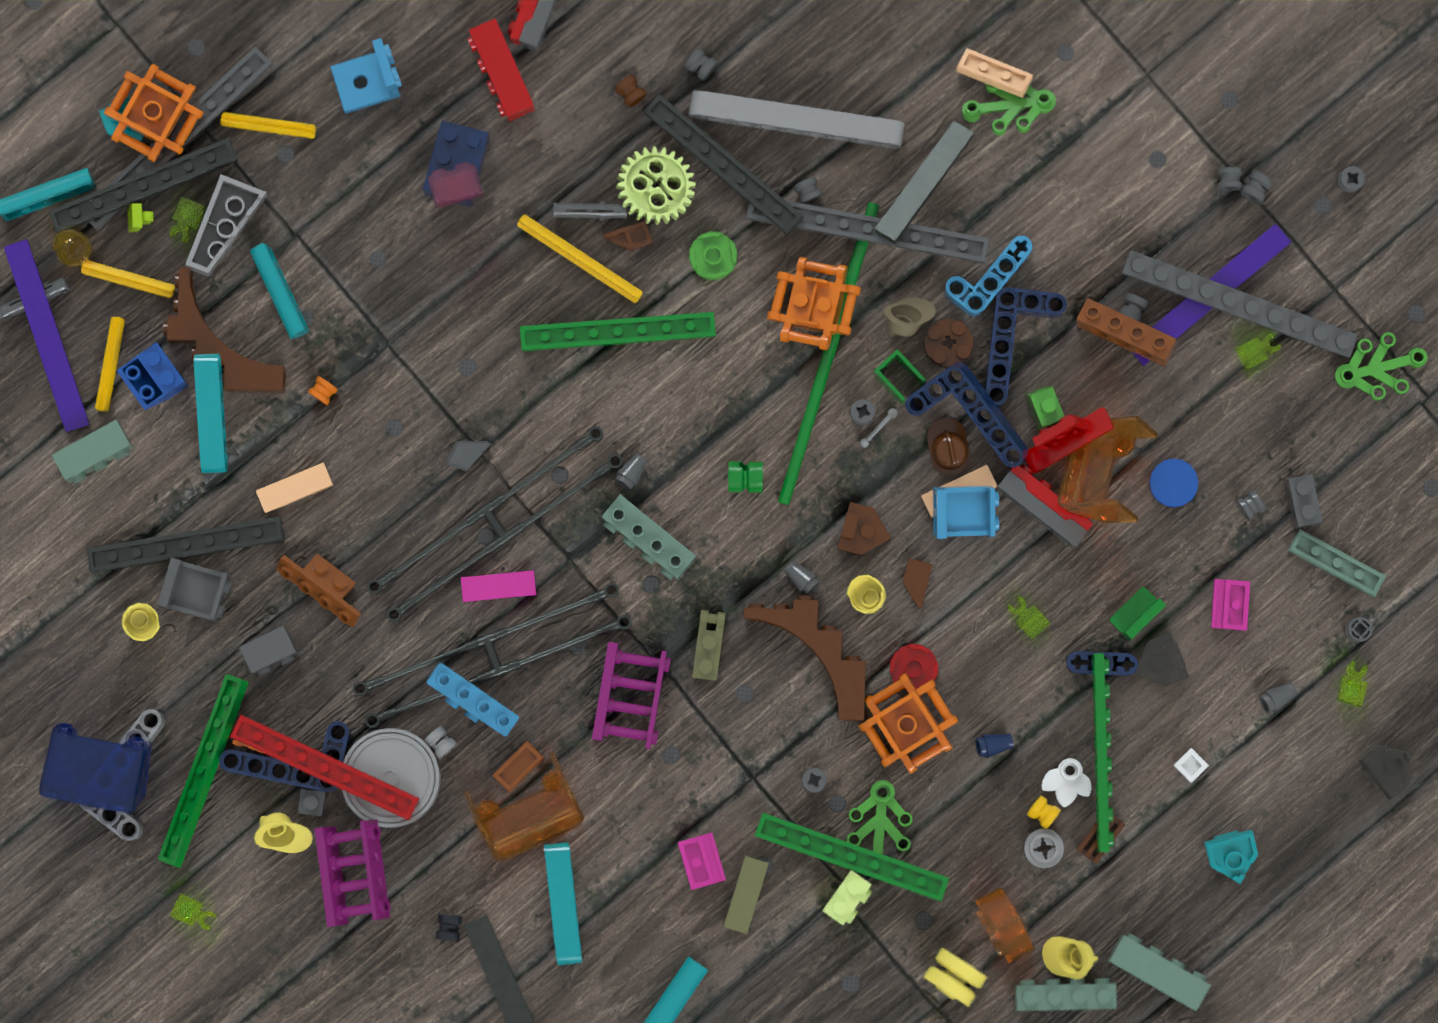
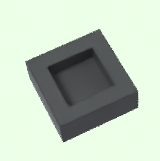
M301 789L298 814L323 816L326 792Z

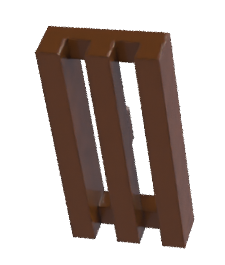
M1113 816V822H1109V830L1114 823L1118 825L1113 831L1115 840L1126 824ZM1096 823L1076 849L1095 864L1099 862L1105 853L1098 852L1095 857L1091 855L1097 848V838L1088 851L1083 848L1097 831Z

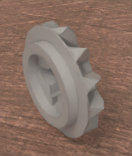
M1038 829L1032 832L1026 839L1024 852L1028 861L1034 866L1050 868L1061 860L1064 845L1061 837L1056 832L1050 829ZM1042 837L1046 845L1054 846V848L1047 851L1046 859L1042 852L1033 850L1041 846Z

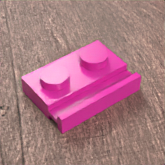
M1213 580L1210 628L1247 631L1250 581Z
M712 833L678 842L691 890L726 880Z

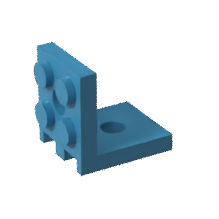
M381 38L372 41L375 53L330 66L345 114L401 97L398 87L402 86L396 67H391V64L395 63L389 44H383ZM359 77H365L368 80L367 86L363 89H358L354 86L355 80Z

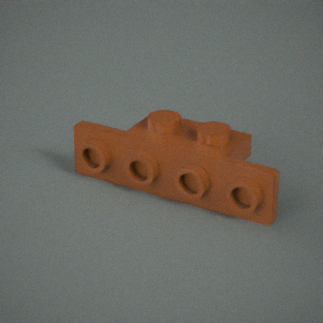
M316 554L304 569L285 555L280 558L276 570L279 571L282 577L296 584L303 593L309 594L323 608L329 609L341 622L351 627L356 625L361 613L343 600L354 588L356 582L319 554Z

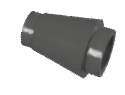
M636 453L634 457L616 472L615 482L622 488L630 491L633 487L637 486L648 461L642 455Z
M795 561L789 563L784 570L801 594L805 593L809 596L820 585V581L817 579L818 575Z
M1292 683L1263 691V695L1259 696V702L1266 713H1276L1297 696V690Z

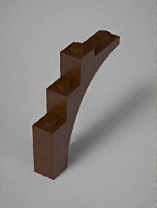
M179 267V274H175V288L178 289V298L174 299V312L178 313V315H168V322L163 324V335L167 336V340L170 343L196 344V347H192V361H194L195 354L219 353L221 366L224 368V371H222V382L226 392L285 393L286 369L284 366L263 364L245 358L229 349L214 335L198 308L194 293L192 270L188 267Z
M800 595L798 600H793V609H788V605L775 604L773 609L764 608V604H749V608H744L745 620L765 622L782 628L799 638L814 652L824 665L832 681L837 699L838 720L864 721L866 661H860V656H846V660H841L842 631H838L837 626H822V630H817L818 600H813V596Z

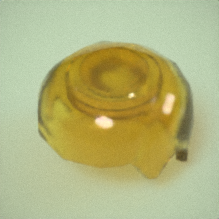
M62 230L55 236L52 243V249L55 250L58 261L66 266H82L90 258L91 243L88 237L78 230Z

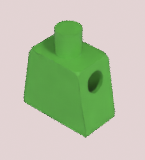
M1046 386L1025 394L1038 431L1053 424H1058L1059 419L1064 417L1053 387Z

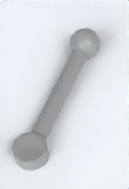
M894 408L889 409L888 415L866 438L860 440V446L863 448L868 447L869 441L891 418L893 419L897 416V410Z

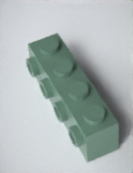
M621 494L602 516V519L605 521L603 526L613 534L617 531L624 536L622 541L631 549H634L636 546L643 553L640 556L652 565L655 562L662 567L660 572L669 580L673 577L679 580L696 559V555Z
M1131 933L1128 936H1120L1107 959L1108 962L1188 1008L1197 1011L1211 986L1205 982L1207 980L1206 976L1195 970L1193 974L1184 970L1185 964L1172 958L1171 962L1162 957L1164 952L1153 946L1147 949L1140 945L1142 940Z
M1096 978L1095 983H1085V979H1070V984H1060V979L1045 980V984H1035V980H1020V985H1014L1015 1010L1117 1009L1116 983H1110V978Z

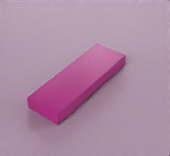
M534 570L461 577L463 602L536 595Z

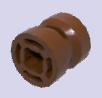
M633 74L621 80L614 87L618 95L625 97L624 103L628 108L637 105L647 96L644 88L638 87L637 79Z

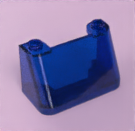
M69 723L56 724L51 733L40 780L39 794L51 799L117 812H133L146 796L152 742H146L140 737H131L130 740L125 741L123 744L77 736V730L73 728V725Z

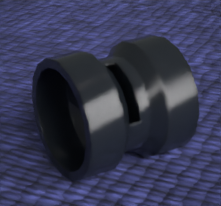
M438 914L437 922L439 923V929L436 931L435 939L460 941L458 930L462 924V917Z

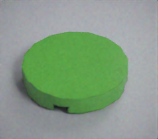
M707 232L701 234L693 242L690 248L689 261L692 269L698 276L707 280H719L725 278L733 271L737 263V250L734 242L725 234Z

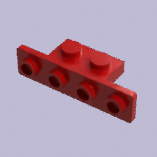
M1101 407L1084 418L1072 414L1066 415L1059 419L1058 424L1041 429L1039 435L1032 438L1035 446L1028 450V455L1025 458L1033 474H1037L1113 430L1114 425L1106 408Z

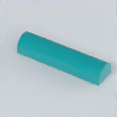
M87 167L0 199V215L5 221H9L94 190L96 185L92 174Z
M262 243L252 248L250 254L290 339H295L309 333L307 323L271 247Z
M688 956L644 1023H674L708 972V969Z

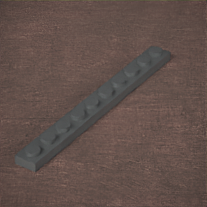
M256 46L192 105L204 112L201 119L196 121L183 145L184 149L273 66ZM185 112L178 119L168 137L172 142L175 141L189 113ZM154 141L149 147L153 148L156 142ZM163 146L155 163L148 160V156L140 154L108 186L172 161L178 154ZM119 210L89 223L98 231Z
M786 201L804 216V219L797 225L796 229L982 264L986 262L990 238L910 224L897 243L893 244L875 233V228L882 218ZM749 203L746 217L748 220L773 224Z
M1132 250L1128 253L1121 273L1347 359L1351 356L1358 336L1357 334Z

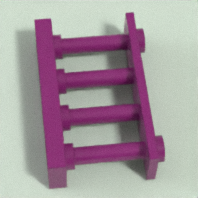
M608 642L592 740L603 741V736L608 737V735L646 741L645 748L651 750V745L657 744L659 731L654 730L663 674L664 672H669L671 658L666 657L667 651L661 652V658L624 653L621 649H618V643ZM624 662L659 668L657 682L619 677L618 674L614 673L615 664ZM619 686L655 692L653 705L649 707L614 701V698H610L611 688ZM613 710L649 716L648 731L610 725V722H606L607 712L612 713Z
M378 820L360 821L361 829L337 833L336 826L314 829L327 927L349 924V916L372 913L373 921L390 918V903L387 896L380 843L381 832ZM362 839L364 854L340 857L338 843ZM366 865L367 879L343 882L342 867ZM369 888V904L346 906L345 892Z

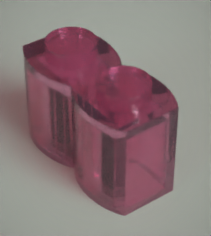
M464 162L456 165V169L452 171L438 169L431 173L432 176L428 177L436 208L450 206L458 202L483 196L475 164L470 165L469 162Z

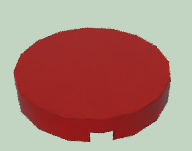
M909 644L901 647L894 653L890 661L889 672L894 683L900 679L901 675L906 673L914 687L918 689L932 679L935 681L938 675V663L930 649L920 644Z

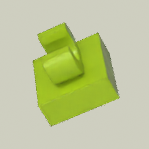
M132 203L127 208L128 232H138L142 228V224H151L153 222V212H142V203Z

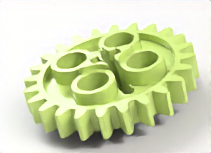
M656 146L653 147L651 153L646 148H643L642 156L636 151L633 155L634 160L628 157L626 160L627 165L621 166L620 170L623 173L617 176V179L621 182L617 184L616 189L623 191L619 193L618 198L626 199L622 207H631L629 215L637 212L638 221L644 216L646 217V224L650 222L651 218L654 219L656 225L659 224L661 218L668 224L670 216L677 220L679 217L678 212L684 214L686 211L684 206H690L691 200L688 198H693L695 192L689 189H693L695 183L689 180L693 178L694 174L686 173L689 164L682 166L683 157L677 160L674 159V151L670 155H666V148H663L661 153L657 152ZM649 166H657L661 172L653 173ZM640 182L644 185L645 189L638 190L634 187L633 183ZM656 183H658L660 185V187H652V184L655 185ZM667 183H676L678 185V189L673 190L669 188ZM658 198L661 200L662 206L653 205L651 199Z

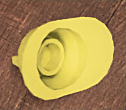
M273 813L268 816H261L260 827L255 832L254 839L257 845L266 849L285 853H298L306 850L312 844L313 836L307 827L293 823L287 815Z
M1052 937L1048 939L1042 950L1043 961L1052 973L1072 979L1085 977L1094 962L1098 960V956L1094 955L1088 943L1065 937Z

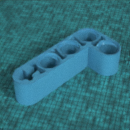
M1026 236L1015 237L975 286H972L960 276L951 277L945 286V296L967 315L972 317L981 315L997 296L998 292L1028 258L1032 251L1031 240ZM1025 245L1024 251H1020L1015 259L1012 255L1015 253L1017 246ZM1001 262H1008L1012 270L1010 272H1003L1000 270L999 264ZM992 280L996 283L997 288L994 291H988L984 287V282ZM954 283L959 284L962 287V292L960 294H953L949 286ZM970 299H978L981 302V308L977 310L970 308L968 301Z

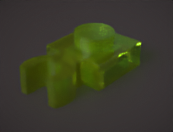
M181 197L172 218L178 223L170 229L169 236L174 238L176 232L182 231L181 241L186 243L189 238L188 228H197L205 206Z
M1275 333L1267 335L1262 343L1256 337L1235 349L1246 371L1268 360L1269 357L1266 352L1274 353L1282 347L1281 344L1276 347H1272L1269 344V340L1276 336Z
M1018 596L1016 599L1021 604L1020 608L1014 609L1009 604L1007 609L1010 613L1020 616L1016 624L1033 640L1050 622L1034 605L1028 610L1025 599L1022 596Z
M1351 661L1347 666L1349 677L1344 675L1341 678L1336 700L1360 708L1363 704L1368 683L1361 681V678L1367 673L1368 666L1364 664L1361 667V672H1356L1354 669L1355 661Z
M180 893L170 914L171 917L190 926H193L195 921H198L199 925L205 930H211L212 928L205 923V918L207 916L217 918L218 915L213 911H201L204 904L183 893Z

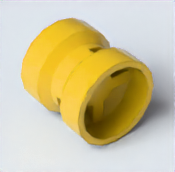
M1040 795L1026 815L1032 819L1037 818L1040 821V825L1047 829L1061 809L1055 805H1048L1047 799Z

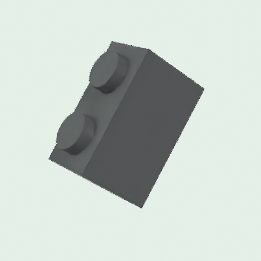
M1313 474L1289 478L1284 481L1293 528L1299 529L1322 523Z
M281 626L239 647L251 674H259V676L273 671L272 666L281 663L283 666L294 661V656L299 654L285 626Z

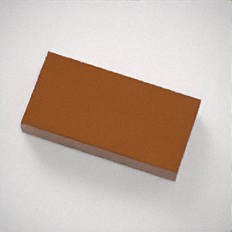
M526 741L492 776L510 793L544 757Z

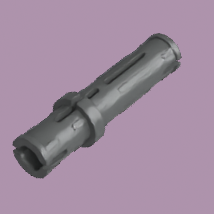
M600 201L599 204L553 203V218H599V221H604L605 218L626 219L627 207H622V204H605L604 201ZM567 209H575V210H588V211H587V212H567L566 210H567ZM592 210H613V212H592Z
M64 277L43 285L49 302H51L50 299L70 291ZM18 297L0 306V318L3 321L25 311L21 298Z

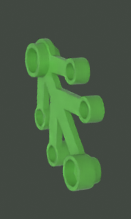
M985 83L986 91L995 93L1005 101L982 104L973 100L967 101L962 107V116L968 122H976L980 119L981 114L1007 111L1001 119H996L992 124L993 133L1001 136L1006 133L1008 125L1022 109L1031 108L1026 116H1020L1016 121V129L1021 133H1025L1030 130L1032 122L1040 113H1048L1055 107L1056 98L1049 90L1037 91L1029 86L1025 93L1029 98L1021 99L1016 95L996 87H991ZM1045 98V99H1047L1048 101H1047V102H1041L1040 99ZM969 107H974V108H976V110H975V111H970V110H968V108H969ZM1021 122H1026L1028 125L1022 127L1019 124ZM997 125H1002L1004 128L998 130L995 127Z
M1387 332L1381 336L1380 344L1369 364L1358 368L1364 354H1367L1372 349V342L1369 339H1361L1356 345L1357 350L1349 364L1341 365L1336 370L1335 380L1342 388L1348 389L1355 386L1369 394L1373 400L1379 401L1386 395L1385 388L1380 385L1372 386L1361 379L1362 377L1372 376L1393 388L1395 393L1402 395L1409 390V383L1404 379L1398 380L1385 373V371L1407 365L1412 368H1420L1427 362V353L1421 348H1414L1406 356L1381 362L1387 350L1396 342L1394 334ZM1385 336H1389L1392 339L1391 344L1384 342ZM1362 342L1367 343L1368 350H1362L1360 344ZM1415 353H1419L1422 356L1421 361L1418 362L1414 359ZM1344 372L1351 373V380L1344 378ZM1398 383H1403L1405 385L1404 391L1398 390ZM1375 389L1381 390V397L1374 395Z
M886 780L877 781L871 787V796L859 807L851 809L848 816L852 822H860L863 819V814L877 804L876 815L856 832L850 833L846 841L850 843V836L856 835L859 841L854 845L859 846L861 840L875 829L874 852L883 855L884 831L896 842V848L899 851H907L910 848L911 842L907 837H903L887 818L886 806L898 817V823L903 827H907L912 823V815L905 812L894 799L895 789L890 782ZM880 788H885L887 790V795L885 797H880L878 795V790ZM854 810L859 811L861 814L858 820H854L851 817ZM906 814L909 816L910 821L908 824L901 822L900 818L902 815ZM901 839H905L908 842V846L905 849L900 848L898 845Z

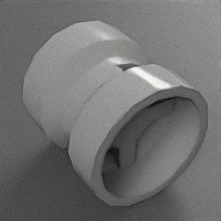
M442 726L436 728L424 740L435 751L434 754L439 760L445 757L457 745L453 738H449L446 735V730Z

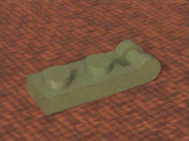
M701 610L692 678L717 681L726 613L718 612V614H711L707 610ZM707 623L717 624L716 631L706 630Z

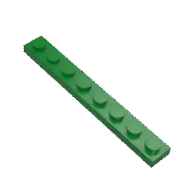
M714 312L520 326L522 352L716 337Z
M1104 653L1092 654L1097 852H1110L1109 847L1114 846L1113 832H1109V822H1113V808L1108 807V797H1112V782H1108L1107 772L1112 771L1111 758H1107V748H1111V734L1106 733V723H1110V708H1106L1105 698L1110 696L1109 683H1105V674L1109 673V660L1104 659Z
M228 674L225 675L160 851L158 860L178 868L182 866L218 768L221 754L225 749L246 692L248 681Z
M762 813L755 833L756 837L941 902L950 879Z

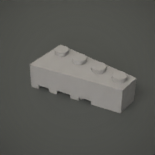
M220 175L186 261V267L209 277L267 197V192Z

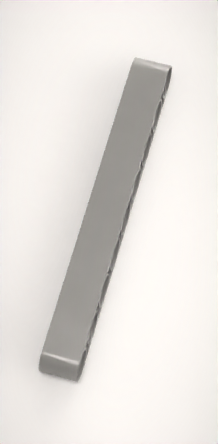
M692 91L689 116L696 119L895 149L901 148L905 125L897 120L706 91Z

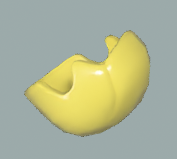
M870 575L856 577L851 581L847 589V595L852 607L864 614L878 611L883 607L886 599V591L883 584Z
M135 603L128 606L122 615L123 630L133 640L146 641L153 638L160 627L156 610L144 603Z

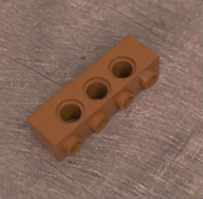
M1089 298L1086 299L1077 317V327L1163 367H1166L1176 347V338Z

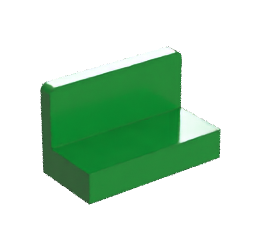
M1141 587L1109 621L1130 641L1166 604L1160 598L1156 599L1145 587Z

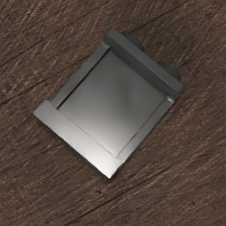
M171 558L157 605L217 622L218 618H222L224 615L226 604L223 601L225 594L229 595L233 580H230L231 575L228 573H222Z

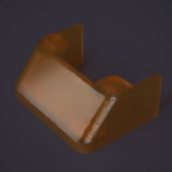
M1138 416L1110 418L1114 425L1113 430L1068 455L1058 495V504L1068 512L1102 523L1138 522L1139 517L1120 501L1107 499L1116 458L1128 456L1135 447L1136 439L1157 438L1158 433Z
M554 751L549 754L556 769L547 772L543 776L542 784L544 789L501 809L494 801H484L475 805L469 792L463 793L473 819L496 860L510 859L577 828L584 821L582 810Z

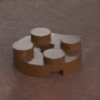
M942 319L935 322L928 329L924 339V349L927 357L943 368H948L956 362L963 363L969 357L973 348V338L970 330L963 322L954 319ZM945 337H950L951 340L955 341L951 350H948L947 346H942Z

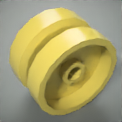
M941 948L935 959L937 963L946 968V971L942 972L932 966L929 967L923 977L936 985L935 988L953 1000L956 998L969 1007L975 998V994L964 986L967 982L975 988H981L987 977L952 953Z

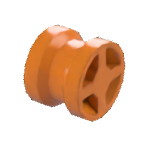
M318 376L315 386L307 392L328 406L331 395L336 394L338 389Z

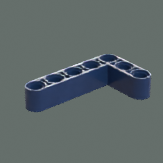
M1003 288L998 292L994 303L985 390L988 394L993 390L1001 392L1002 400L999 402L994 401L998 408L1005 403L1008 396L1017 314L1058 318L1067 307V301L1063 295L1017 288ZM1002 295L1011 296L1013 304L1010 306L1003 305L1000 297ZM1026 298H1034L1037 302V307L1033 309L1028 308L1024 303ZM1052 300L1058 301L1061 305V310L1052 311L1049 308V302ZM999 319H1007L1010 322V328L1007 330L999 328L997 323ZM998 342L1006 344L1008 351L1004 354L998 353L995 350V344ZM996 366L1002 367L1005 371V376L1001 378L995 377L992 369Z
M953 363L906 399L905 407L911 415L919 416L952 393L1007 466H1019L1028 455L1026 444L965 363ZM952 370L960 372L962 379H954ZM933 384L941 386L942 394H938L933 390ZM966 390H972L976 394V400L969 399L966 395ZM914 398H920L924 406H916ZM981 410H987L991 415V419H984L981 415ZM995 430H1002L1005 433V439L998 438ZM1010 449L1017 450L1020 458H1013L1010 454Z
M341 721L332 722L327 728L322 753L326 755L332 750H337L340 754L339 761L344 762L351 738V730L347 724ZM337 726H342L345 729V735L342 739L337 740L333 736V730ZM227 750L220 757L221 767L228 772L324 792H333L338 789L335 786L326 788L321 779L312 775L308 782L302 783L298 778L301 770L275 758L236 750ZM235 754L238 758V764L234 768H229L226 763L227 757ZM255 759H259L262 762V769L258 773H253L250 768L251 762ZM279 764H283L286 767V774L282 778H277L274 773L275 767Z

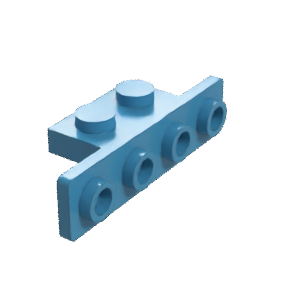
M442 663L436 666L427 679V684L447 697L445 699L446 703L455 709L461 706L467 710L464 714L475 723L480 719L503 736L509 734L519 719L518 715Z

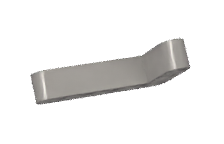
M146 710L139 716L81 791L78 798L79 805L124 840L134 841L139 839L143 833L142 823L109 797L163 729L165 718L161 712L156 710ZM155 714L158 718V723L155 727L150 728L147 725V718ZM135 734H140L143 738V742L139 747H134L131 742ZM124 753L128 759L127 764L119 767L116 759L118 755ZM109 773L112 776V783L105 787L102 785L101 778L104 774ZM94 793L97 796V802L94 806L90 807L86 803V797L88 794ZM112 807L116 810L117 815L110 822L106 819L105 813ZM131 822L135 825L136 832L133 836L129 837L125 833V826Z

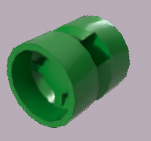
M729 461V493H742L744 489H747L749 493H762L763 462L749 461L747 465H744L742 461Z

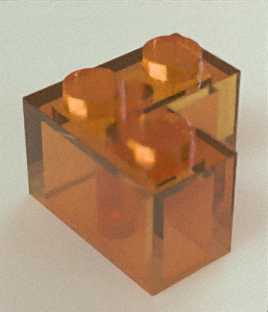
M1002 888L975 901L979 909L976 915L982 926L988 925L985 928L991 941L996 940L992 945L999 957L1004 955L1007 962L1010 963L1034 950L1021 918Z

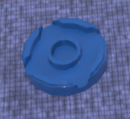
M1164 460L1151 473L1149 479L1150 492L1154 499L1164 506L1171 508L1183 506L1191 501L1197 492V473L1190 464L1183 460Z

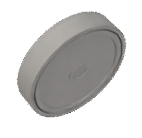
M386 728L368 733L351 747L343 763L420 798L410 821L342 790L349 807L365 821L378 820V826L388 828L409 825L424 816L433 806L438 796L441 784L438 760L433 750L424 740L408 731Z

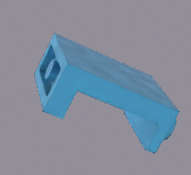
M992 486L933 487V536L937 539H947L949 536L988 535L995 537V531L999 530V517L995 516V506H999V493L995 492V488Z

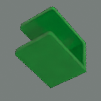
M897 349L874 370L873 376L903 405L906 399L881 372L896 359L921 386L926 383V379Z

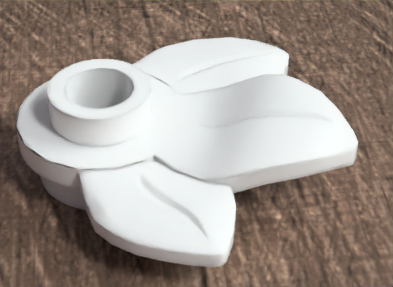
M1067 758L1059 764L1057 769H1052L1046 773L1042 781V790L1055 791L1060 805L1067 807L1075 800L1077 794L1089 797L1092 785L1090 779L1082 773L1083 770L1080 762L1073 758ZM1067 766L1074 768L1073 775L1066 774L1065 769Z

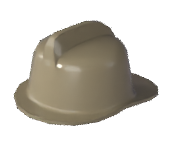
M918 297L906 298L886 306L883 312L887 317L886 323L889 329V336L895 337L900 335L909 337L914 335L921 324L934 318L936 314L935 306L926 299Z

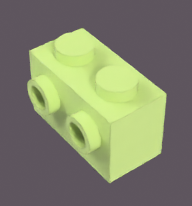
M850 870L822 911L841 925H844L845 922L850 924L858 913L855 910L860 901L865 903L871 895L872 891L869 888L872 884Z

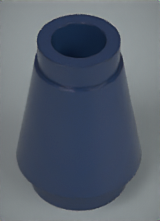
M981 734V737L975 739L977 753L979 757L985 756V758H989L1013 748L1011 734Z

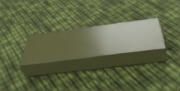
M745 856L724 924L725 928L744 934L748 933L769 863Z

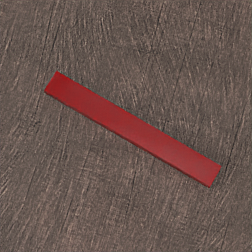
M240 715L230 736L241 743L410 821L420 799L243 715Z

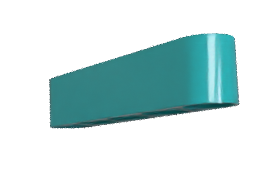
M219 353L195 354L194 376L201 472H227L228 459L221 357Z
M569 842L545 844L544 850L557 965L582 963Z

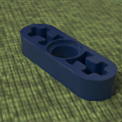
M1075 651L1066 659L1067 669L1074 674L1092 675V671L1087 670L1088 665H1081L1079 669H1075V665L1071 664V660L1079 656L1081 661H1088V656H1092L1095 653H1104V657L1109 660V673L1105 675L1129 676L1135 673L1138 668L1136 657L1129 653ZM1112 657H1117L1115 662H1123L1125 658H1128V661L1133 663V667H1130L1128 672H1126L1124 667L1116 666V672H1113L1114 662Z

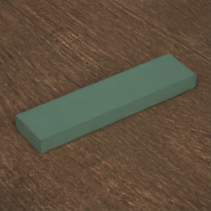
M1301 529L1297 531L1287 550L1373 598L1386 575Z

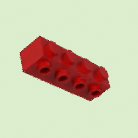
M496 18L469 29L471 37L467 38L472 51H478L481 59H478L477 63L482 74L487 72L490 81L486 83L491 94H497L500 102L496 103L501 117L506 115L510 122L535 111L534 104Z

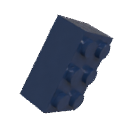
M441 120L423 186L424 194L472 207L490 141L489 133Z

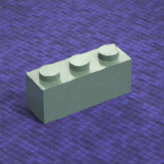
M114 420L52 454V457L65 481L76 484L86 479L87 473L93 470L98 472L108 466L107 462L114 458L120 460L130 454L129 450L134 447L118 420Z

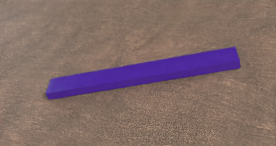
M1274 224L1212 276L1210 280L1236 289L1289 245L1291 241ZM1186 298L1152 328L1177 339L1212 308ZM1131 352L1142 366H1145L1150 361Z
M26 239L4 246L65 431L70 432L88 426L90 422L29 241Z

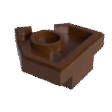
M850 502L838 550L861 556L891 539L874 508Z

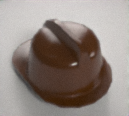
M940 418L935 420L927 432V441L933 465L939 472L945 475L961 473L967 467L970 460L965 430L955 419Z

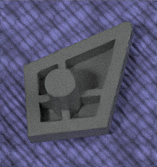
M456 441L446 464L467 472L491 444L488 441Z

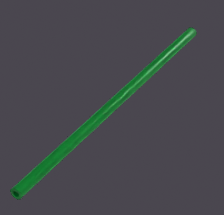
M868 202L865 215L877 217L880 206ZM856 241L845 285L856 286L869 242ZM847 294L844 295L837 325H840ZM832 334L829 349L823 350L779 495L778 503L790 505L841 334Z

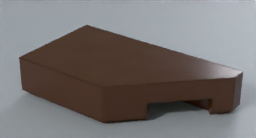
M646 220L603 234L605 240L630 252L653 244Z
M909 558L902 583L911 595L917 608L921 609L932 564Z

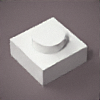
M1190 748L1173 766L1192 783L1209 765Z

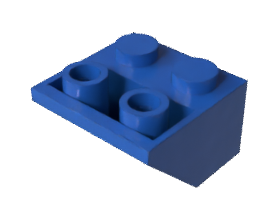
M157 342L116 370L144 410L169 400L189 386Z

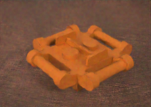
M152 64L144 78L126 71L123 77L125 79L110 107H106L103 114L119 122L111 140L117 143L119 141L148 156V160L155 163L163 146L181 155L186 139L196 121L201 119L204 112L188 104L189 99L195 92L196 86L190 83L187 85L159 70V66ZM155 78L183 93L181 98L152 83L153 79ZM133 84L137 85L124 112L120 114L118 111ZM184 110L189 113V116L175 141L172 142L168 137ZM126 127L155 141L156 143L153 148L125 134Z
M799 257L796 275L778 271L776 277L778 283L771 311H768L767 319L784 323L780 333V341L787 343L795 341L828 350L832 334L850 336L852 329L850 327L856 297L860 295L861 288L854 285H845L848 269L846 265L839 264L838 266L808 261V258ZM808 270L834 275L836 280L835 282H829L823 279L805 277ZM787 283H792L793 288L786 315L780 314ZM847 294L840 325H837L844 295ZM793 327L823 332V335L819 337L792 330Z
M904 673L895 683L874 696L869 695L864 699L874 716L858 725V727L868 736L882 759L880 762L883 767L901 758L907 770L912 774L923 763L944 750L947 752L953 748L943 731L959 720L956 715L953 716L936 690L935 686L937 685L933 679L916 689L909 676ZM906 688L909 693L908 695L880 711L878 704ZM927 692L944 719V722L939 725L921 698V695ZM877 723L895 751L893 754L890 755L873 728L874 724ZM933 737H937L939 741L937 744L913 759L909 757V752Z

